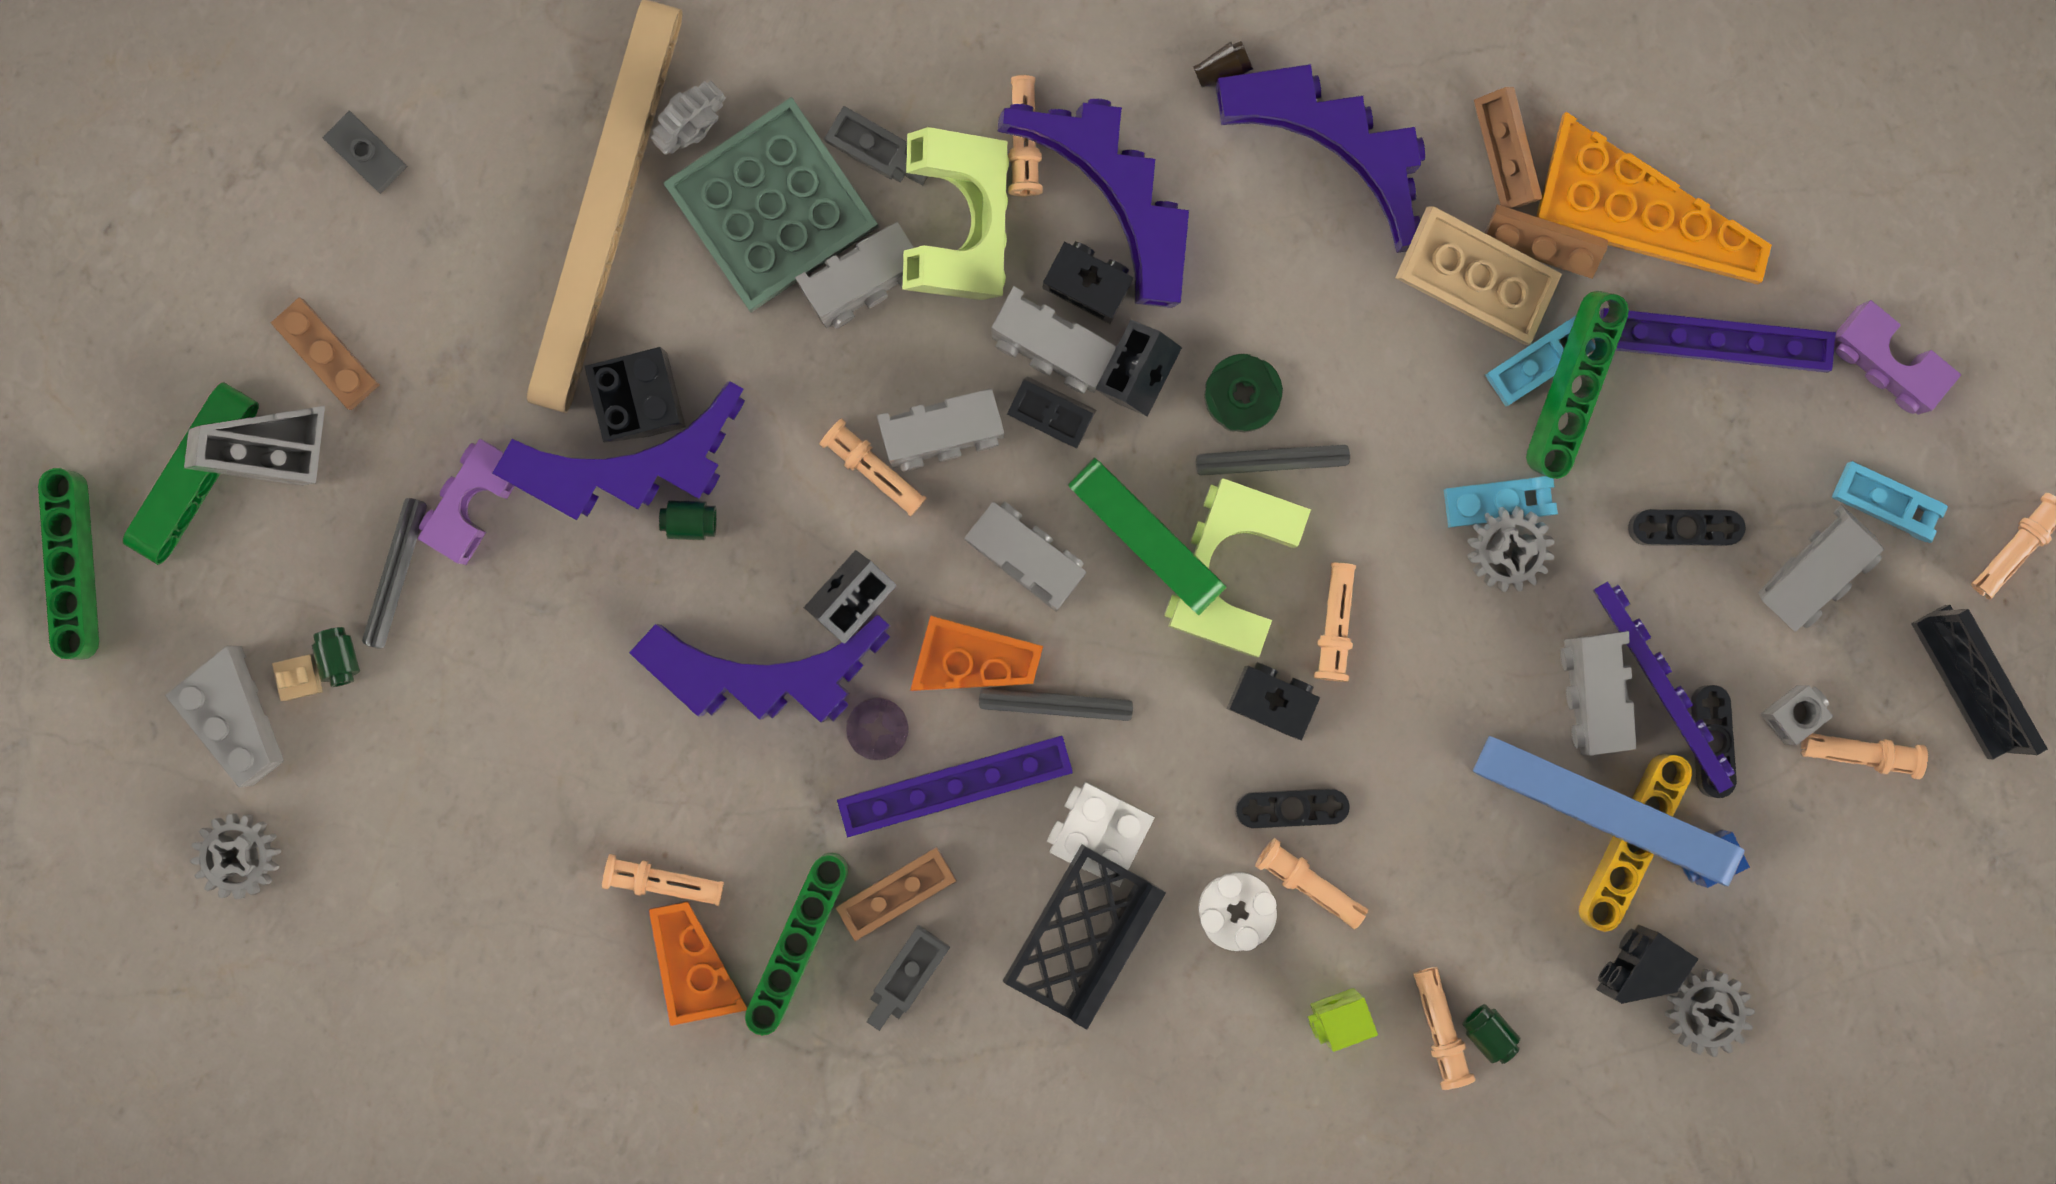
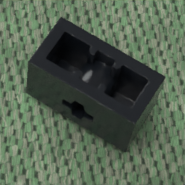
M1064 241L1043 281L1042 289L1111 324L1132 285L1134 277L1128 275L1129 269L1123 264L1112 259L1105 263L1094 257L1095 251L1085 244L1075 241L1071 245ZM1090 272L1096 274L1095 281L1099 285L1092 283L1089 288L1082 285L1083 278L1080 274L1088 276Z
M1130 319L1096 390L1115 403L1148 417L1182 347L1161 331Z
M855 550L803 608L845 644L897 585L871 560Z
M1259 662L1256 663L1254 668L1245 666L1226 709L1302 741L1320 700L1319 696L1312 694L1314 686L1296 678H1292L1290 684L1277 679V670ZM1278 689L1280 690L1279 697L1285 701L1283 706H1274L1271 710L1269 709L1270 702L1264 698L1266 693H1275Z

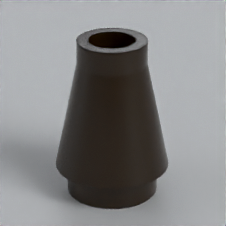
M1230 41L1200 64L1193 66L1202 88L1217 83L1218 78L1242 75L1253 70L1242 41L1232 44Z

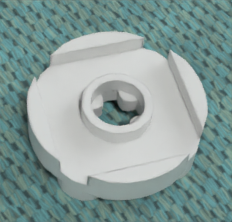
M1245 872L1225 874L1212 880L1202 892L1198 904L1200 924L1208 938L1216 945L1230 951H1249L1256 948L1257 945L1263 943L1269 937L1277 919L1276 900L1268 886L1259 878ZM1239 901L1245 902L1244 910L1248 912L1245 919L1239 918L1237 922L1231 921L1232 914L1227 911L1229 904L1237 905Z

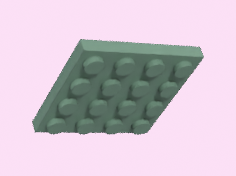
M792 97L663 182L750 312H753L797 282L796 276L803 272H806L807 275L825 264L827 259L838 255L879 227Z

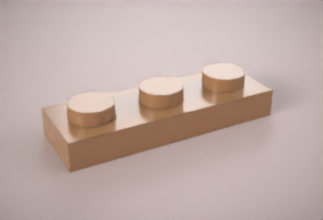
M1504 87L1474 99L1500 205L1514 210L1541 200L1542 195L1514 87Z
M1498 204L1485 230V234L1539 262L1593 279L1608 245L1607 239Z
M300 297L270 322L347 409L353 410L380 386L304 299Z
M935 847L837 905L835 908L854 941L957 880L939 849Z

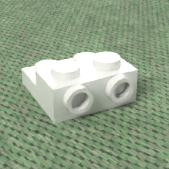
M1084 782L1082 788L1074 786L1064 806L1070 809L1065 822L1056 821L1047 839V842L1053 844L1050 853L1071 863L1081 844L1128 870L1155 817ZM1087 857L1081 869L1102 878L1098 862ZM1106 868L1108 875L1115 874L1114 871ZM1123 879L1112 882V884L1120 887Z

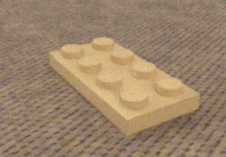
M1430 206L1426 207L1395 279L1524 345H1531L1562 274L1444 211Z

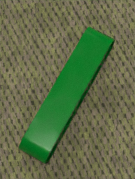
M1593 291L1588 293L1580 304L1527 449V464L1532 470L1542 475L1559 479L1566 476L1574 465L1628 318V304L1623 297L1608 292ZM1605 301H1607L1609 305V311L1607 315L1603 319H1601L1599 314L1600 307ZM1591 339H1594L1595 349L1591 355L1587 356L1586 345ZM1580 376L1582 380L1581 387L1576 393H1573L1572 383ZM1567 413L1568 423L1565 428L1559 430V419ZM1554 450V461L1551 465L1545 467L1546 455Z
M222 382L209 395L189 429L201 425L253 418L258 412L259 403L227 383ZM189 429L123 537V544L157 565L162 564L173 552L220 475L219 473L184 468Z
M1095 457L1068 484L1069 488L1196 614L1200 615L1227 588L1197 556Z
M52 468L42 474L38 484L49 644L52 652L61 659L84 660L92 657L99 648L89 490L83 475L70 470ZM63 478H66L69 483V489L65 495L61 496L58 492V485ZM68 516L71 519L72 526L69 533L64 535L61 531V523ZM71 555L75 562L74 568L67 574L63 565L66 557ZM73 593L77 598V607L70 613L66 602ZM76 632L80 638V646L73 652L69 645V639Z
M826 853L814 862L746 1011V1025L750 1031L757 1035H769L777 1029L796 992L848 876V864L839 854ZM825 861L836 863L840 868L839 879L834 882L825 881L820 875V865ZM815 897L821 900L824 906L823 914L816 918L808 916L803 908L805 899ZM793 933L803 935L807 940V950L803 953L791 951L787 944L788 936ZM781 969L789 973L791 985L788 988L780 989L774 986L771 981V974L774 970ZM762 1005L770 1007L775 1015L774 1022L767 1025L761 1024L755 1017V1009Z

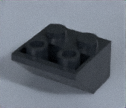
M661 347L584 366L604 443L650 437L686 428L668 354Z
M1638 925L1635 930L1630 929L1622 938L1619 944V948L1622 950L1614 963L1608 962L1600 972L1598 981L1601 983L1596 990L1621 1004L1677 993L1697 963L1698 958L1659 932Z

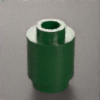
M668 500L667 508H660L659 530L666 531L667 539L705 540L706 536L715 537L717 527L716 506L707 505L706 501Z
M336 627L315 633L313 635L315 643L312 644V649L321 682H330L331 687H339L354 682L353 675L358 674L360 669L351 636L346 635L345 628Z
M1486 1004L1472 1011L1462 1023L1467 1030V1037L1490 1063L1500 1061L1502 1064H1505L1520 1050L1517 1046L1521 1039L1520 1036L1496 1009H1490Z

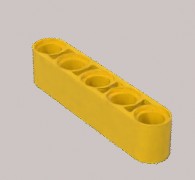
M1657 755L1649 762L1632 799L1645 804L1649 798L1654 796L1659 801V811L1673 817L1691 781L1692 769L1689 762L1677 755ZM1671 761L1676 766L1677 774L1673 781L1667 783L1662 777V769L1666 763ZM1613 836L1580 902L1579 916L1582 921L1589 927L1603 932L1612 931L1617 928L1654 854L1641 848L1636 852H1631L1626 841ZM1617 867H1622L1625 871V881L1619 887H1613L1610 882L1611 872ZM1605 902L1608 906V915L1605 920L1596 922L1593 918V909L1598 903Z

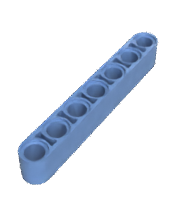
M1488 736L1473 769L1474 773L1727 887H1729L1745 852L1743 848L1491 736Z

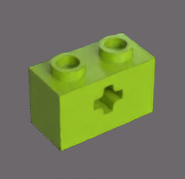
M1354 988L1310 1004L1313 1015L1307 1016L1312 1032L1315 1038H1318L1320 1044L1326 1043L1333 1052L1378 1036L1365 998Z

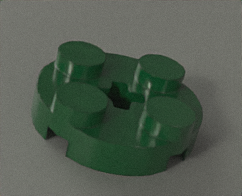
M1236 354L1223 359L1215 366L1205 384L1204 400L1211 417L1226 430L1244 433L1252 432L1264 427L1273 419L1280 407L1283 387L1277 371L1270 363L1248 354ZM1238 383H1242L1245 388L1250 386L1253 388L1254 393L1249 396L1250 403L1244 404L1242 400L1236 401L1233 394L1237 391L1236 385Z

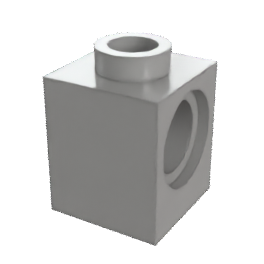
M1796 685L1761 713L1766 722L1786 745H1798L1833 717L1827 709L1829 701L1818 688H1811L1809 685ZM1799 702L1806 708V717L1801 723H1798L1793 716V709Z

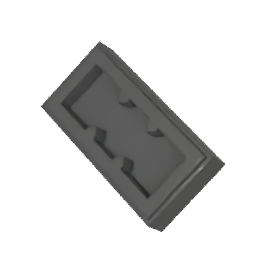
M350 110L322 137L380 194L408 167Z

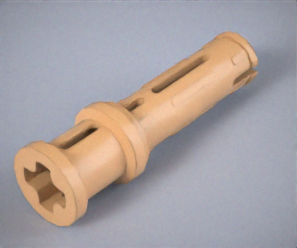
M1030 75L1012 77V104L1024 103L1025 105H1030L1033 107V112H1035V77ZM1013 135V148L1008 153L1009 162L1012 163V184L1008 186V193L1013 196L1022 197L1040 195L1043 193V186L1039 184L1038 163L1042 161V153L1040 149L1036 148V142Z
M842 418L839 419L823 437L819 445L823 448L829 447L845 461L844 466L848 470L851 469L853 471L857 469L911 517L923 504L926 497L922 496L900 477L898 473L872 453L873 447L870 446L871 443L869 441H861L845 427L846 422Z
M2045 493L2040 498L2042 503L2030 517L2021 519L2018 523L2019 531L1971 583L1976 592L1982 596L1985 595L1987 599L1991 600L2038 546L2043 547L2052 540L2050 535L2056 530V496Z
M1334 562L1331 563L1325 633L1320 636L1317 643L1321 647L1319 670L1314 672V678L1349 682L1346 666L1348 650L1352 649L1353 643L1348 638L1356 565Z
M1814 733L1801 742V749H1804L1801 751L1803 757L1874 767L1875 771L1881 774H1888L1890 771L1910 774L1913 779L1920 780L1923 778L1927 768L1928 751L1925 745L1917 744L1913 748L1894 745L1892 740L1887 739L1878 743H1869Z
M1276 838L1268 843L1260 854L1255 867L1260 870L1265 868L1283 881L1282 885L1285 888L1292 890L1296 888L1320 906L1343 920L1352 929L1355 930L1359 927L1368 913L1366 907L1354 901L1344 892L1309 869L1310 865L1303 857L1298 859L1280 847L1281 842Z
M609 854L604 870L602 889L608 890L610 886L633 890L634 894L638 896L645 895L646 891L719 906L724 882L654 869L652 864H648V861L642 860L638 864L618 860L616 855ZM617 873L632 875L633 877L619 875ZM649 879L658 880L660 882L649 881ZM668 883H673V884H678V885H684V886L699 888V889H701V890H694V889H689V888H684V887L669 885Z
M1432 967L1415 972L1413 975L1420 992L1422 1005L1434 1045L1431 1046V1055L1437 1058L1443 1079L1440 1082L1442 1090H1449L1469 1085L1475 1082L1476 1079L1474 1074L1469 1073L1463 1052L1466 1049V1045L1461 1038L1457 1037L1445 992L1441 984L1438 967Z

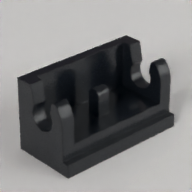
M1027 376L1023 379L1007 415L1077 449L1097 410Z

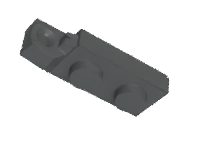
M846 106L842 107L824 138L826 143L891 180L894 179L901 183L904 176L916 183L924 185L928 176L906 173L907 141Z
M918 925L875 987L874 994L870 1000L878 1005L868 1018L867 1023L880 1031L891 1014L900 1019L902 1014L906 1013L950 949V946Z

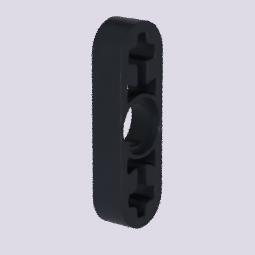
M1650 509L1636 513L1630 519L1628 525L1630 537L1636 543L1647 546H1728L1739 542L1746 530L1745 521L1742 516L1732 510ZM1665 516L1670 517L1668 523ZM1704 516L1708 517L1707 523L1705 521ZM1647 517H1649L1651 524L1667 523V531L1652 532L1649 538H1647L1646 532L1639 530V524L1646 522ZM1682 517H1689L1696 523L1697 531L1691 539H1685L1677 532V523ZM1724 518H1726L1727 524L1734 525V532L1728 533L1727 539L1724 538V533L1721 531L1706 532L1707 525L1721 524L1724 522ZM1667 533L1670 539H1665ZM1705 534H1707L1708 540L1704 539Z
M1704 685L1696 689L1691 697L1693 704L1691 707L1692 718L1695 723L1701 719L1711 720L1710 709L1703 707L1702 699L1709 698V692H1711L1713 698H1719V706L1713 707V719L1722 718V725L1706 724L1709 731L1716 730L1723 736V746L1714 754L1717 757L1723 753L1735 774L1729 777L1734 786L1722 793H1718L1713 785H1708V776L1695 757L1696 782L1699 790L1704 795L1713 798H1724L1734 791L1737 784L1731 698L1728 692L1720 686Z
M1331 788L1250 792L1242 795L1237 800L1235 815L1241 824L1249 828L1332 825L1342 822L1347 817L1350 805L1347 797L1341 791ZM1314 795L1313 803L1320 804L1326 803L1328 796L1333 795L1334 801L1341 803V809L1334 811V817H1329L1326 811L1315 810L1313 812L1316 818L1308 819L1311 807L1307 796ZM1276 797L1273 808L1277 818L1276 821H1269L1270 813L1257 814V820L1251 821L1250 816L1242 812L1243 807H1248L1252 799H1256L1258 806H1270L1268 798ZM1289 797L1298 798L1303 805L1302 814L1293 820L1286 819L1281 812L1283 801Z

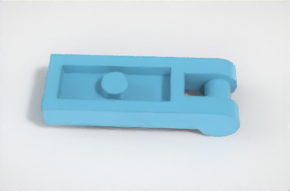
M1576 316L1485 374L1505 407L1555 375L1564 351L1559 340L1565 336L1568 339ZM1592 339L1586 345V355L1595 349Z
M1853 461L1846 464L1831 497L1903 530L1916 539L1928 543L1933 542L1937 533L1934 527L1938 518H1943L1948 508L1947 505ZM1917 508L1923 511L1920 521L1912 519Z
M1542 476L1444 489L1448 528L1485 524L1487 521L1484 515L1489 513L1494 518L1499 517V507H1504L1509 515H1512L1515 506L1523 509L1524 517L1530 511L1538 517L1557 515V503L1552 502L1551 488L1555 487L1554 479ZM1535 490L1537 505L1526 506L1525 491Z

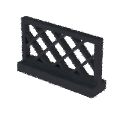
M1944 605L1911 623L1987 759L1994 760L2005 753L2039 755L2048 750L1969 609L1953 610L1951 605Z
M1081 844L1004 977L1003 982L1064 1015L1075 1024L1087 1030L1166 892L1152 882ZM1087 857L1098 862L1102 878L1082 884L1079 871ZM1106 868L1114 871L1115 874L1108 875ZM1124 878L1135 883L1127 898L1114 901L1110 883ZM1073 881H1075L1076 886L1071 887ZM1103 885L1108 904L1088 910L1084 891ZM1078 894L1082 912L1062 918L1059 907L1064 897ZM1110 911L1112 920L1110 928L1107 932L1094 936L1090 917ZM1054 914H1055V919H1056V920L1051 921V919L1053 918V916H1054ZM1084 919L1088 938L1068 944L1064 925ZM1058 928L1062 946L1042 952L1039 940L1043 933ZM1090 945L1092 959L1088 966L1074 969L1070 952ZM1035 949L1036 954L1031 956L1032 952ZM1064 954L1068 972L1048 978L1044 960ZM1038 962L1042 977L1041 981L1026 985L1017 980L1024 966ZM1070 980L1073 992L1066 1004L1063 1005L1053 999L1051 986ZM1044 988L1046 995L1037 990Z

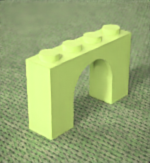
M931 127L907 134L906 173L941 178L953 183L963 193L968 202L971 212V228L967 240L958 250L925 245L904 250L902 290L976 300L1003 296V287L1006 280L1004 249L1007 243L1005 211L1008 205V196L1006 194V175L1009 168V158L1007 155L1008 141Z
M1222 478L1218 486L1210 485L1203 505L1209 508L1205 523L1197 522L1190 543L1197 545L1194 555L1208 568L1211 556L1219 543L1227 537L1236 534H1253L1291 548H1296L1299 546L1311 509ZM1172 594L1164 615L1171 618L1168 625L1170 628L1255 658L1261 654L1272 622L1270 619L1231 606L1219 596L1198 615L1179 596Z

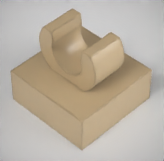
M314 654L272 663L280 701H288L323 692Z

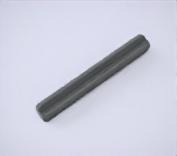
M1347 445L1206 453L1197 456L1196 469L1199 475L1340 467L1350 463V451Z
M406 498L404 500L362 642L367 646L374 648H383L385 646L420 531L419 525L427 508L426 503L413 498Z
M985 688L980 691L979 707L985 710L1121 721L1131 720L1133 714L1132 701L1122 699Z

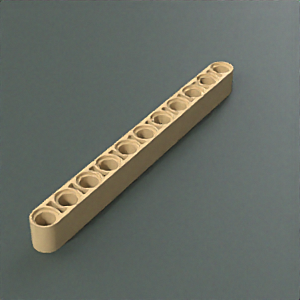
M642 0L639 5L527 393L528 403L567 413L571 407L682 23V9L650 0Z

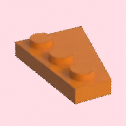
M930 616L910 691L1033 684L1043 646Z
M685 901L650 908L649 914L670 1026L746 1011L748 1007L690 903Z

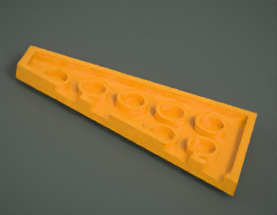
M1568 112L1562 115L1536 217L1607 239L1609 246L1757 285L1762 283L1772 246L1770 243L1733 219L1728 220L1710 208V204L1699 197L1694 198L1679 188V184L1633 154H1626L1606 141L1607 138L1599 132H1592L1577 122V118Z

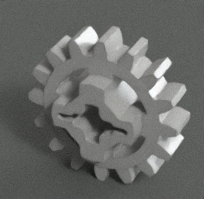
M704 81L698 88L694 86L685 93H677L670 100L665 110L658 115V120L661 124L653 129L654 134L651 136V140L665 155L669 152L673 154L678 148H686L694 142L697 144L706 136L712 125L718 121L719 116L716 112L723 107L722 102L726 97L712 81L708 83Z
M1515 506L1512 515H1509L1504 507H1499V517L1494 518L1489 513H1486L1484 516L1487 524L1484 527L1478 524L1473 526L1479 533L1478 538L1468 539L1467 543L1475 548L1476 551L1469 553L1467 556L1471 562L1479 563L1474 567L1473 571L1478 577L1485 575L1484 582L1491 587L1498 581L1500 590L1506 592L1509 584L1512 583L1518 591H1522L1523 581L1528 580L1533 585L1537 584L1536 577L1534 576L1537 571L1543 574L1548 573L1543 562L1544 560L1554 559V555L1546 550V547L1554 544V539L1551 536L1543 535L1549 527L1544 522L1536 524L1538 516L1532 511L1524 517L1523 509ZM1515 525L1526 527L1533 535H1519ZM1497 531L1492 541L1488 543L1490 537ZM1510 539L1517 545V547L1512 549L1513 555H1511V558L1505 553V551L1509 550ZM1533 556L1529 564L1525 566L1530 557ZM1489 563L1494 565L1502 563L1507 573L1493 569Z
M237 813L228 814L226 816V823L222 818L211 820L213 829L202 828L199 831L204 841L192 844L195 850L200 851L199 857L190 859L191 864H200L201 870L194 875L195 878L206 877L208 879L204 888L206 891L219 887V898H226L231 892L234 899L245 898L246 891L250 895L259 893L260 887L258 883L262 885L270 884L272 879L267 872L278 870L280 866L272 862V856L281 853V849L271 848L270 843L276 839V834L265 835L263 833L267 825L265 822H258L253 826V815H243L240 822ZM230 830L244 832L235 840L230 836L224 835V833ZM257 847H258V849H259V856H260L259 859H258V854H257ZM238 849L237 859L240 862L234 864L232 860L235 855L231 850ZM236 873H238L242 877L246 876L248 878L243 882H232L228 880Z
M1703 969L1701 979L1696 974L1690 972L1687 976L1689 984H1682L1678 990L1680 992L1678 996H1667V1000L1675 1004L1674 1009L1665 1011V1016L1675 1019V1023L1669 1027L1670 1032L1674 1034L1682 1033L1678 1042L1685 1047L1692 1043L1691 1051L1699 1055L1704 1051V1048H1706L1707 1054L1712 1057H1717L1718 1047H1721L1727 1053L1733 1052L1730 1042L1735 1040L1743 1044L1745 1040L1740 1032L1742 1029L1752 1030L1753 1028L1751 1024L1745 1022L1746 1016L1755 1014L1754 1009L1744 1005L1751 998L1750 994L1738 992L1742 983L1736 979L1728 982V974L1721 971L1714 978L1712 971ZM1704 988L1703 994L1691 998L1697 991ZM1729 997L1733 1004L1734 1014L1731 1013L1727 1005ZM1697 1008L1714 1009L1716 1013L1723 1015V1017L1705 1016ZM1686 1012L1689 1013L1693 1022L1691 1029L1686 1021ZM1728 1027V1029L1724 1033L1715 1037L1718 1031H1721Z

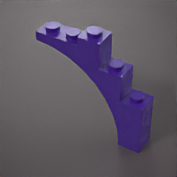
M1311 64L1218 78L1215 88L1221 125L1258 124L1283 128L1309 137L1336 153L1360 175L1376 196L1389 223L1396 252H1407L1421 221L1419 216L1413 215L1411 201L1416 200V187L1414 179L1408 178L1407 174L1415 173L1421 166V161L1425 160L1424 141L1422 137L1417 138L1415 127L1369 134V130L1373 129V115L1371 107H1365L1363 96L1317 102L1316 99H1321V84L1319 76L1312 75Z
M1089 99L1088 103L1083 102L1077 109L1076 117H1071L1072 112L1063 109H1050L1048 113L1033 112V107L1025 104H1011L1010 108H1004L999 115L997 132L1027 138L1056 151L1080 168L1101 190L1116 213L1129 244L1135 275V304L1173 308L1180 304L1189 210L1178 209V203L1170 201H1157L1155 206L1151 205L1155 159L1145 158V153L1137 150H1123L1121 154H1117L1122 107L1111 106V102L1105 99Z
M731 381L727 382L712 404L687 428L661 444L631 455L606 459L568 458L542 452L511 439L492 474L575 520L579 518L580 514L586 517L590 514L599 496L593 493L596 486L636 509H639L642 503L649 506L660 487L654 483L657 476L700 499L702 493L710 495L720 477L719 474L715 473L718 464L705 456L708 451L715 454L726 434L720 430L728 417L734 420L741 410L745 400L740 395L744 389Z
M877 615L858 633L850 637L845 644L842 642L826 652L800 661L773 665L741 664L711 656L683 642L660 624H655L629 653L698 717L704 716L706 712L711 716L714 715L727 701L723 694L728 690L759 720L764 719L767 715L773 719L787 705L788 701L784 696L789 693L819 722H824L828 717L834 722L849 706L845 699L850 693L839 682L844 678L849 683L864 667L860 662L861 658L869 650L875 654L891 637L886 633L891 625L880 615Z

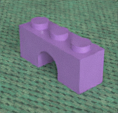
M1872 300L1857 306L1836 331V354L1847 363H1856L1866 372L1865 377L1870 383L1880 389L1886 388L1897 397L1895 402L1906 412L1919 415L1932 411L1959 379L1961 374L1932 350L1917 355L1908 366L1898 363L1891 355L1889 344L1891 337L1901 324Z
M479 439L476 445L471 443L466 448L460 459V463L463 464L456 477L451 476L440 491L442 500L435 511L431 509L423 517L419 525V529L422 532L417 538L418 540L454 562L467 565L486 534L484 530L474 525L468 516V504L471 498L478 492L488 490L499 497L507 499L515 487L492 474L504 453L503 451L482 439Z

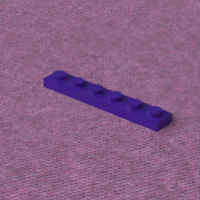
M1609 308L1600 310L1601 319L1607 315ZM1629 311L1615 351L1828 373L1833 368L1836 332Z
M1607 581L1593 590L1618 632L1629 631L1630 643L1626 645L1716 791L1722 793L1734 786L1729 778L1735 774L1733 768L1723 753L1716 757L1708 744L1714 740L1712 734L1702 719L1695 723L1687 710L1693 706L1691 700L1681 685L1674 689L1666 676L1672 672L1670 666L1661 652L1653 655L1645 641L1651 639V636L1639 618L1632 621L1625 608L1631 604L1621 587L1616 585L1612 588Z
M1063 735L840 798L837 799V803L848 838L1069 775L1073 771Z

